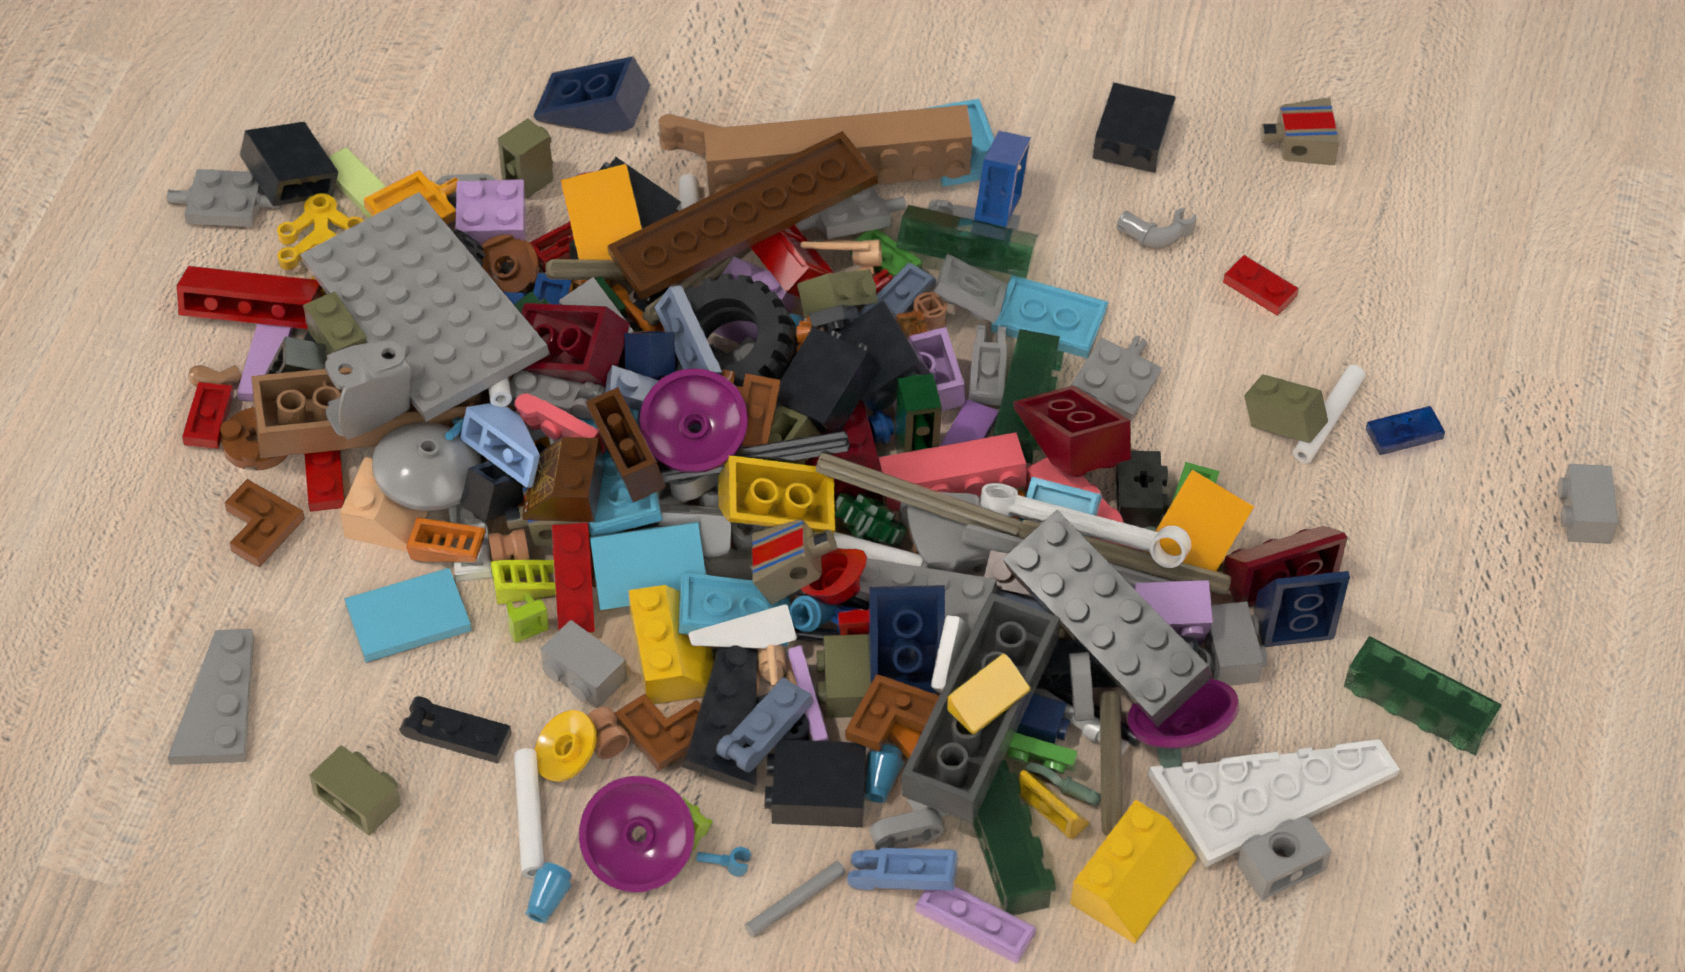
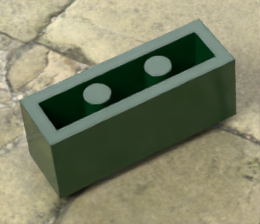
M933 373L898 378L895 427L897 454L939 446L942 405Z

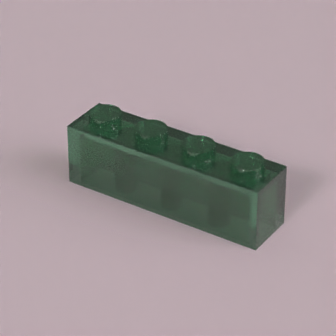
M908 205L901 219L896 248L945 259L946 255L950 254L971 266L1027 279L1032 266L1038 235Z
M1019 329L993 436L1016 432L1025 461L1032 464L1035 450L1042 451V449L1015 411L1014 401L1056 390L1058 377H1053L1054 371L1061 372L1065 351L1059 350L1060 336Z
M1371 636L1367 638L1349 665L1343 686L1351 690L1356 696L1366 698L1378 704L1388 713L1400 716L1416 724L1424 732L1433 733L1450 742L1455 748L1467 751L1475 756L1494 728L1502 704Z
M1005 759L1002 760L972 825L1003 911L1015 916L1049 908L1051 892L1055 891L1056 886L1051 869H1045L1041 860L1044 858L1041 840L1039 836L1033 837L1031 832L1032 817L1027 804H1021L1019 798L1021 788L1018 776L1015 772L1010 773Z

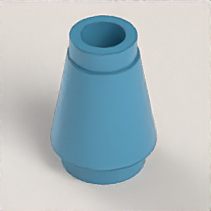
M800 596L790 605L789 612L795 628L802 632H811L830 621L831 616L835 615L837 606L827 604L816 597Z
M884 744L881 751L873 749L868 753L865 798L876 803H885L887 801V797L904 765L902 760L903 753L900 749Z
M545 862L542 869L536 870L528 908L525 913L527 917L539 923H547L549 917H551L572 887L570 883L572 874L567 869L554 863Z

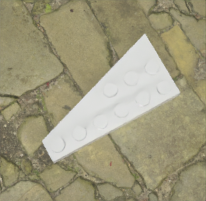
M1377 739L1336 744L1335 748L1313 750L1312 747L1298 749L1296 753L1279 754V752L1228 757L1221 758L1220 762L1197 764V761L1183 763L1180 767L1172 768L1154 766L1149 768L1147 774L1201 861L1207 867L1239 852L1242 844L1254 835L1263 836L1270 833L1280 823L1288 819L1295 821L1305 815L1308 818L1317 815L1396 777L1400 769L1381 740Z

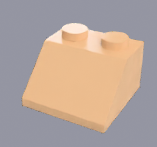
M364 457L340 511L345 538L408 552L406 546L416 517L427 519L430 511L410 509L387 497L374 479L372 471L373 459Z

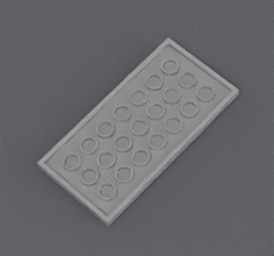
M420 192L300 254L304 265L327 294L336 292L366 335L367 343L393 340L404 348L405 359L411 368L410 402L426 422L550 354L547 344Z

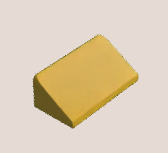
M1002 654L948 696V711L967 730L975 735L1030 692V687L1010 658Z
M1025 770L1019 773L1017 794L1069 839L1073 840L1089 825L1090 821L1037 776Z

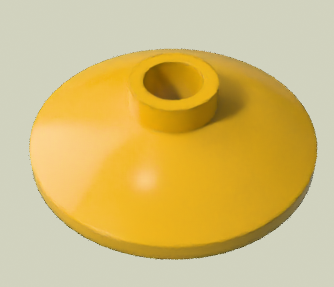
M568 710L556 715L545 725L534 749L537 753L538 772L542 777L552 782L567 781L580 773L587 765L596 744V728L588 715L578 710Z

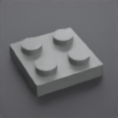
M947 254L941 264L934 293L938 294L946 303L958 304L969 310L974 317L980 320L987 319L995 323L1001 313L1007 284Z

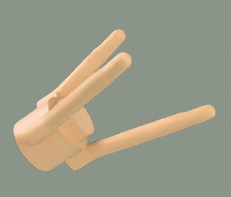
M825 239L823 242H801L800 244L801 248L850 250L852 251L854 265L861 266L860 269L854 271L871 269V273L874 275V267L882 266L880 239L867 241Z
M768 645L767 648L757 649V696L761 677L766 681H770L772 686H775L778 680H781L786 675L788 681L797 685L791 662L786 660V650L783 645Z

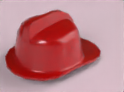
M837 548L832 552L822 555V575L818 580L801 588L804 593L815 596L830 605H838L847 601L852 596H856L860 592V576L867 564L865 552L860 549Z

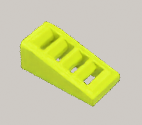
M498 560L490 562L497 605L505 604L508 601H524L525 594H530L533 599L556 595L555 582H549L548 573H554V560ZM541 575L542 582H535L534 576ZM526 577L527 582H520L519 578Z

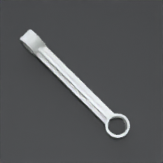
M991 483L982 488L980 507L1009 517L1016 516L1038 523H1043L1051 514L1058 510L1081 534L1150 552L1154 561L1166 568L1180 565L1191 549L1189 535L1185 530L1177 526H1166L1159 532L1023 497L1018 495L1015 488L1006 484ZM1166 537L1175 540L1180 545L1182 554L1178 556L1167 554L1160 546V539Z

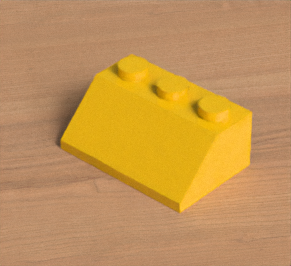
M729 455L718 476V508L728 522L774 527L800 519L804 520L813 532L820 533L829 529L834 534V478L818 473L816 466Z
M666 585L628 590L630 619L644 694L653 704L703 697L714 661L711 646L692 645L688 634L678 633L680 591Z
M1135 799L1073 881L1070 904L1136 944L1195 864L1197 857L1168 818Z

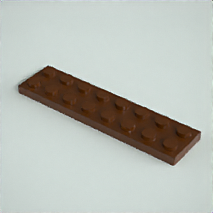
M841 131L608 245V254L640 299L643 300L878 184V174L846 134Z

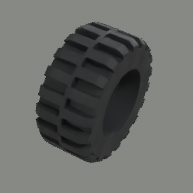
M730 273L719 275L720 279L713 281L712 277L701 280V286L695 289L693 286H690L684 291L699 325L704 331L706 339L717 328L729 322L748 321L758 326L757 340L749 354L735 364L720 367L721 371L729 370L736 372L734 386L743 387L746 373L781 380L797 353L796 346L799 343H797L794 321L781 299L775 292H771L768 285L760 280L754 282L750 276L742 274L738 275L737 279H734ZM675 353L676 372L679 370H683V368Z

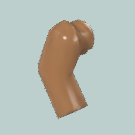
M196 365L190 369L188 374L190 382L196 387L198 382L234 385L240 382L242 378L236 365L221 372L206 366Z

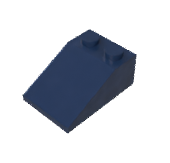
M634 56L552 72L533 116L537 121L601 133L626 131L634 128L651 84Z
M1349 571L1275 579L1260 589L1257 593L1253 612L1258 619L1262 645L1264 647L1334 639L1350 579Z
M945 585L869 587L868 645L871 683L877 674L930 693H938L932 688L931 684L945 622Z

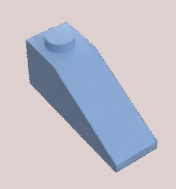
M491 403L467 407L460 435L461 440L526 488L533 487L540 454L522 417L507 406H493Z

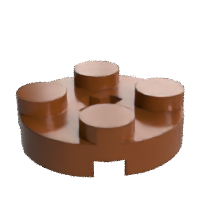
M504 234L492 237L482 244L483 252L485 253V258L481 260L484 262L482 268L502 292L528 293L530 290H533L537 275L540 272V262L529 242L516 239L513 235ZM503 262H507L509 266L514 265V268L508 274H499L497 271L502 269L501 264Z
M254 406L236 413L221 426V443L224 454L228 461L238 468L245 469L244 466L256 467V471L267 470L277 466L288 456L260 458L258 441L252 440L249 442L251 437L257 435Z

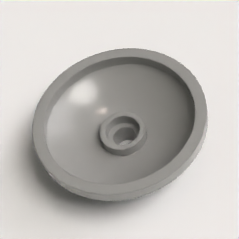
M415 422L390 431L380 440L374 451L372 471L378 487L394 502L410 509L436 511L450 508L461 502L468 469L481 464L479 454L461 440V433L452 440H447L445 434L451 427L434 422Z

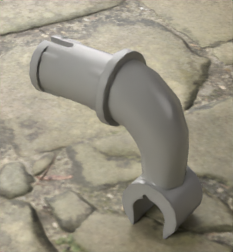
M1180 208L1175 211L1171 225L1159 228L1155 223L1149 224L1129 211H1125L1120 216L1116 229L1139 241V245L1142 247L1164 248L1176 242L1181 236L1186 237L1193 233L1196 214L1191 219H1183L1185 208Z

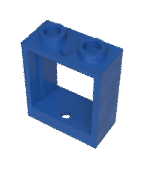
M998 131L983 161L974 220L1007 227L1021 198L1031 137Z

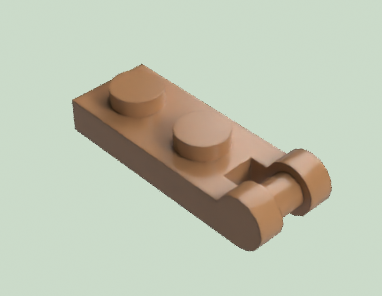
M665 114L659 118V130L661 132L659 136L660 147L669 151L679 148L705 155L703 129L720 128L721 126L673 114Z

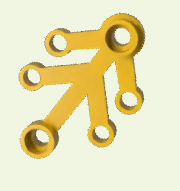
M316 194L309 197L304 203V213L294 222H283L278 225V240L282 244H293L297 241L298 234L312 223H314V230L293 248L284 247L278 251L279 266L285 270L296 268L299 260L302 259L300 254L336 236V233L328 229V223L331 222L341 229L347 230L363 222V219L357 216L347 217L339 212L336 200L328 194ZM322 288V296L327 295V293Z

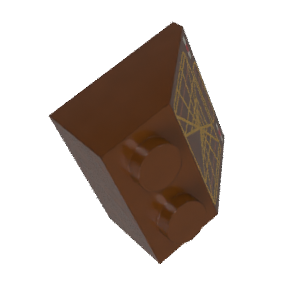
M562 437L539 453L540 458L533 487L527 488L522 514L523 520L595 522L605 465L599 438Z

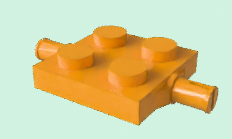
M418 170L363 198L364 207L374 216L420 192L447 225L456 220V209L447 200V196L457 191V181L459 180H457V177H453V179L438 185L430 181Z

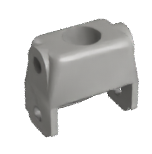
M382 340L350 346L327 355L325 370L335 387L343 390L341 397L329 401L328 408L326 409V417L338 436H345L347 440L370 432L408 411L411 394V368L405 359L404 348L393 340ZM343 367H348L352 372L344 375L339 370Z
M940 492L980 506V498L976 494ZM901 502L899 519L903 525H906V528L910 529L915 547L924 561L921 567L980 577L984 576L990 551L962 542V534L966 524Z

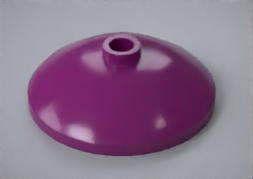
M693 368L673 372L658 381L650 389L643 401L639 422L641 433L656 460L675 471L702 473L722 466L727 462L729 455L734 456L746 436L748 417L746 405L740 392L728 379L713 371ZM693 424H699L702 428L699 432L692 433L689 431V427Z
M1210 679L1158 727L1135 703L1129 709L1127 720L1131 733L1138 740L1157 748L1184 749L1201 745L1222 734L1236 719L1240 705L1237 693L1230 685L1219 680Z
M646 776L623 777L603 786L587 803L579 824V845L589 869L605 884L626 892L651 891L669 883L687 864L694 845V822L684 799L668 784ZM637 827H643L646 830V838L641 842L636 841L633 837V831Z

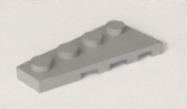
M867 558V564L860 576V592L855 597L869 602V587L945 585V618H947V615L960 617L970 627V635L990 592L996 594L998 586L996 579Z
M252 629L215 630L168 755L170 765L246 762L254 648Z

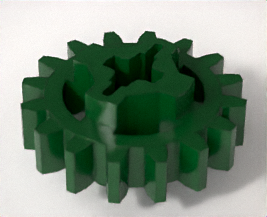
M839 493L834 502L835 515L844 519L842 525L848 528L851 534L860 539L878 544L881 542L885 543L886 541L892 546H899L907 532V528L903 526V523L894 519L896 513L890 510L885 503L877 499L875 500L862 493H859L857 497H852L847 493Z

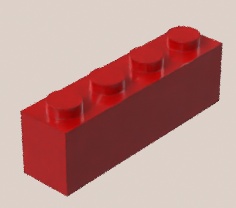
M188 266L176 285L178 315L308 329L303 305L322 297V287L316 279Z

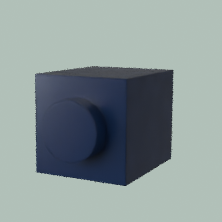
M642 331L624 333L626 370L659 381L661 376L675 372L674 332Z
M1033 694L1015 733L1057 745L1058 739L1065 741L1071 722L1070 719L1065 718L1067 703Z

